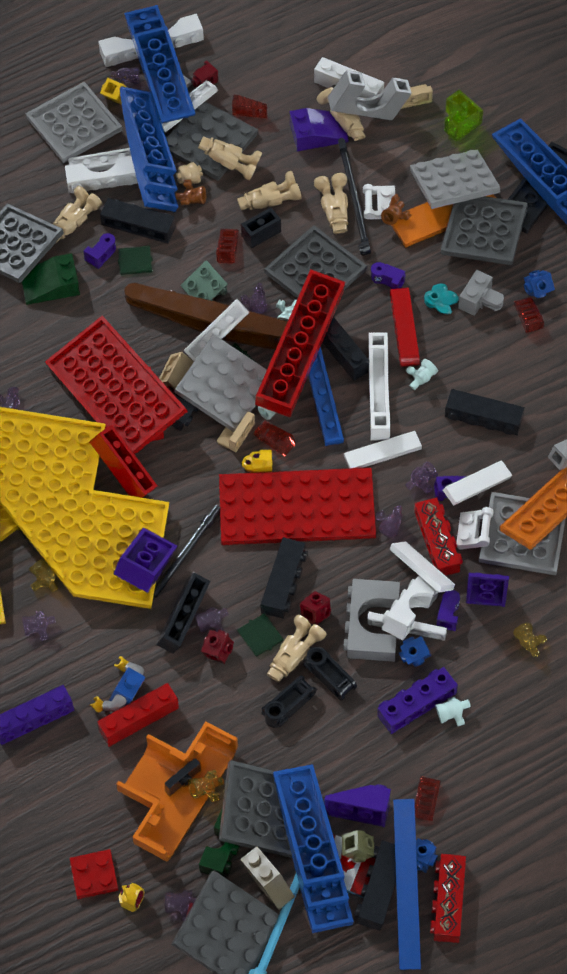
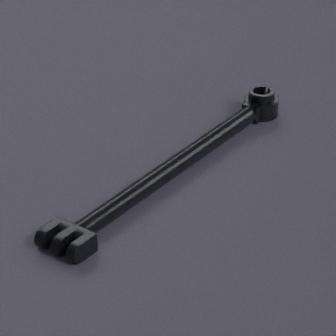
M340 138L338 140L339 149L361 238V243L358 244L360 254H372L345 139Z

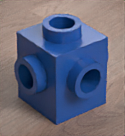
M536 270L530 272L529 276L524 277V289L528 295L542 298L546 296V293L555 290L550 272Z
M422 636L416 639L410 637L404 640L403 645L400 646L402 651L399 652L403 663L407 662L409 666H420L425 663L424 659L432 656ZM416 649V653L412 655V650Z
M417 838V870L427 873L429 867H433L438 858L436 846L427 839L421 840Z

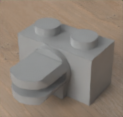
M476 270L459 296L458 309L475 316L479 308L482 309L484 306L498 311L503 306L504 295L492 290V276Z

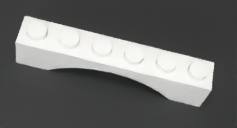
M197 14L180 18L168 30L174 48L204 40L203 28ZM111 37L98 41L100 54L106 67L138 58L131 39Z
M369 333L371 440L390 439L387 333Z

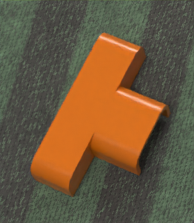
M206 721L186 753L148 734L146 737L147 748L141 760L125 784L120 781L116 784L118 792L150 808L132 837L133 843L166 862L175 853L223 776L228 762L233 759L238 748L237 737ZM196 758L200 762L201 771L192 778V781L187 786H182L169 796L165 792V782Z

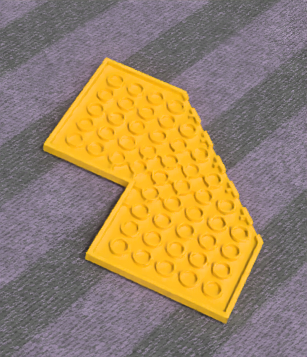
M0 407V504L73 597L151 609L156 582L147 593L114 575V571L120 557L143 527L164 538L169 502L94 490L100 456L89 442L105 429L106 424Z

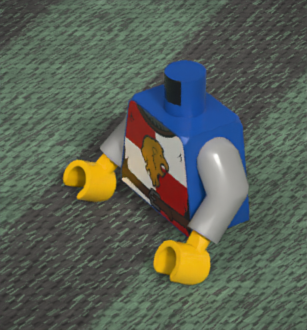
M120 656V663L118 665L114 664V666L125 673L109 701L103 702L96 696L94 697L95 703L90 704V706L99 713L102 710L117 711L130 704L146 678L143 676V667L128 662Z

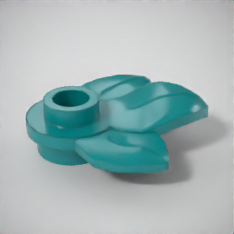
M436 284L432 287L431 291L425 293L424 303L430 308H436L440 313L451 314L450 305L457 303L459 297L453 291H447L446 284Z

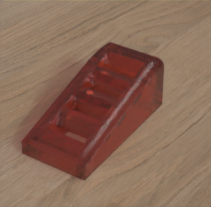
M234 94L232 114L267 118V104Z
M221 229L216 251L218 263H235L239 230Z
M532 297L514 301V306L526 333L543 329L544 320Z
M266 420L253 433L255 437L283 456H286L296 444L292 434Z
M420 777L415 801V818L433 821L440 780ZM423 785L435 787V790H427L422 787ZM421 793L433 795V799L423 797ZM420 800L430 802L432 805L426 806L419 804ZM418 808L430 810V815L418 812Z

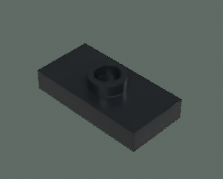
M196 758L191 760L168 779L164 784L165 792L171 796L182 786H187L192 781V778L201 771L200 762Z

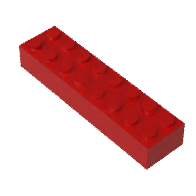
M310 269L258 389L255 405L291 418L343 295L344 281Z

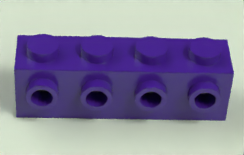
M444 667L439 670L435 669L425 679H419L414 682L412 687L406 691L401 690L393 699L383 701L378 707L377 716L389 733L393 734L433 709L436 704H441L457 694L458 684Z
M64 685L0 714V745L73 712V703Z

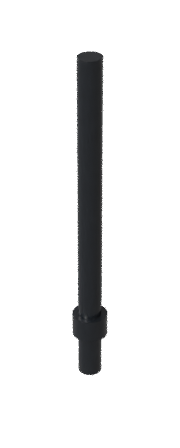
M214 505L209 514L202 518L198 529L155 586V598L158 597L206 529L212 526L214 518L220 512V506Z

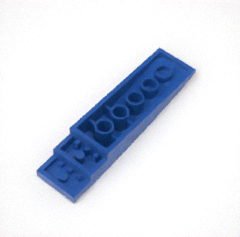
M158 5L124 13L161 123L196 115L168 28L165 26Z
M121 86L120 96L126 133L144 206L175 212L178 209V204L174 194L177 191V186L173 175L177 170L151 93Z
M521 118L493 133V139L516 168L567 224V164Z
M313 764L273 772L288 842L312 933L353 925L354 921L348 903L349 896L344 882L345 876Z

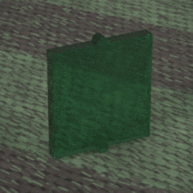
M150 246L119 248L118 264H120L121 275L152 272L151 262L153 257H151Z
M265 613L254 620H249V623L237 629V632L256 657L267 650L271 651L272 647L283 641L282 636Z

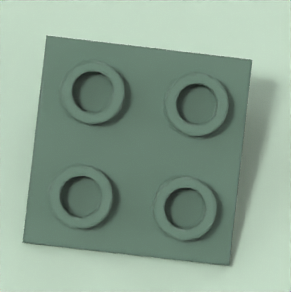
M207 260L180 285L188 295L211 301L218 294L224 296L228 292L226 287L228 284Z

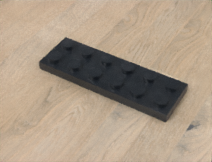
M551 142L549 147L567 164V149ZM525 177L507 199L528 204L521 230L526 234L548 207L546 201Z

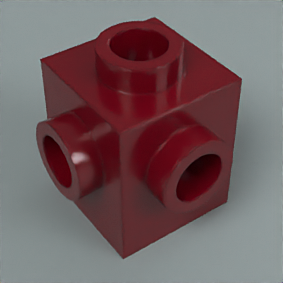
M314 591L300 603L301 616L305 617L309 623L318 625L331 614L330 598Z
M210 630L208 636L204 639L201 652L208 659L225 664L233 650L234 642L225 631L218 630V632Z

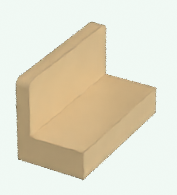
M424 84L410 87L412 94L401 109L432 102L433 91L431 86Z
M183 352L172 354L159 379L166 387L171 386L175 390L194 362Z
M247 412L234 432L225 427L217 439V443L237 452L255 425L254 414Z

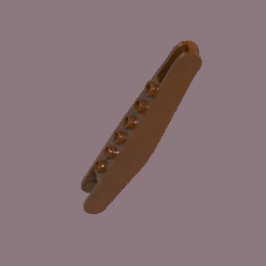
M130 283L124 290L125 299L129 305L154 313L199 332H203L229 307V305L138 283ZM249 311L250 313L222 339L276 350L287 321Z

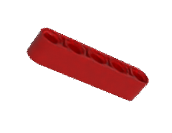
M409 287L390 289L400 367L420 365Z

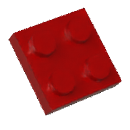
M110 849L69 858L77 899L119 891Z

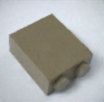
M257 846L240 859L256 884L278 910L295 897L282 875Z

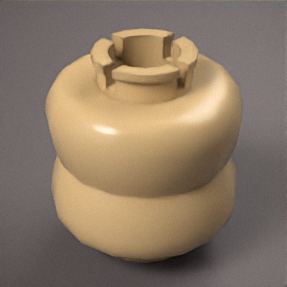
M194 162L178 167V173H176L178 183L183 184L186 179H191L192 184L200 183L201 176H203V172H200L202 171L200 165L197 166Z

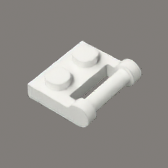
M371 184L363 186V193L365 194V219H381L382 211L389 207L391 198L395 195V186H372ZM372 195H377L378 211L372 209Z
M484 507L482 510L460 513L456 543L459 550L489 546L490 538L488 536L490 520L493 517L492 508ZM480 519H483V521H482V529H481V536H479V538H478V535H479V527H480Z

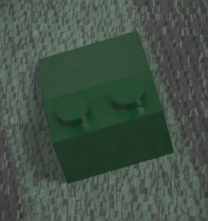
M72 253L54 256L36 265L22 281L26 305L80 295Z

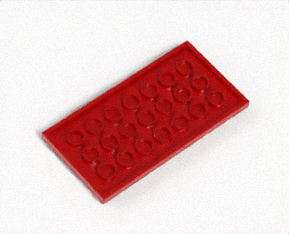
M103 316L45 361L52 372L96 422L106 424L105 429L110 425L114 426L134 455L188 412L183 404Z
M372 468L219 474L221 545L281 543L283 537L300 542L376 538Z

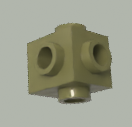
M362 830L342 835V855L353 859L354 862H365L366 859L374 857V837Z

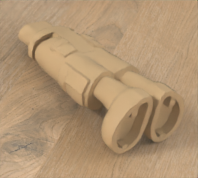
M329 87L317 96V102L321 105L329 103L328 96L334 88ZM330 110L335 120L345 132H348L347 135L352 137L354 141L362 140L366 137L358 115Z
M203 136L198 147L205 151L204 154L209 155L214 161L221 163L222 166L231 171L236 169L249 181L262 155L260 151H255L252 155H245L242 153V148L212 137L208 139Z
M288 171L285 174V181L277 185L273 181L266 185L264 184L248 192V194L245 193L244 197L237 198L241 210L248 208L253 210L280 205L285 200H300L302 197L299 186L295 182L293 172Z
M336 173L332 176L331 182L335 195H331L328 177H317L314 180V186L323 194L321 204L330 223V228H333L334 234L347 232L348 199L347 195L343 193V187L347 183L346 174Z
M77 186L74 189L76 201L74 204L68 203L53 223V225L63 229L64 234L59 240L73 233L77 227L81 226L88 219L87 215L98 210L102 206V201L98 196L93 193L89 195L81 186Z
M299 614L294 618L296 626L294 635H288L280 646V650L270 664V670L267 672V676L278 683L283 677H287L288 673L295 670L299 663L307 657V653L314 643L322 641L327 635L320 626L313 624L311 627L309 621ZM308 634V636H307V638L305 639V641H304V642L301 641L302 638H303L305 635Z

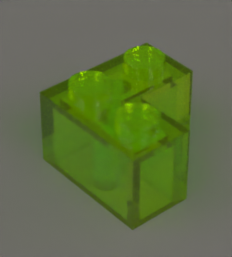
M460 89L446 98V113L449 116L445 118L444 131L457 142L482 124L483 110Z

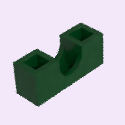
M222 809L214 826L216 836H219ZM225 842L220 848L206 846L199 862V871L210 875L212 871H216L223 877L225 874H229L232 868V862L230 861L233 855H237L240 845Z

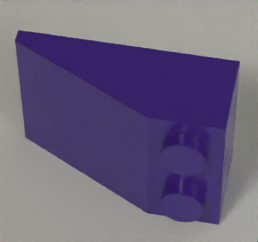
M310 108L289 111L290 127L297 151L336 145L340 138H344L345 143L349 142L347 133L335 120L330 111Z
M143 527L120 557L114 575L148 593L175 552L177 545Z
M468 573L466 603L505 607L509 576Z
M378 784L325 795L324 805L327 815L385 827L390 807L391 789Z

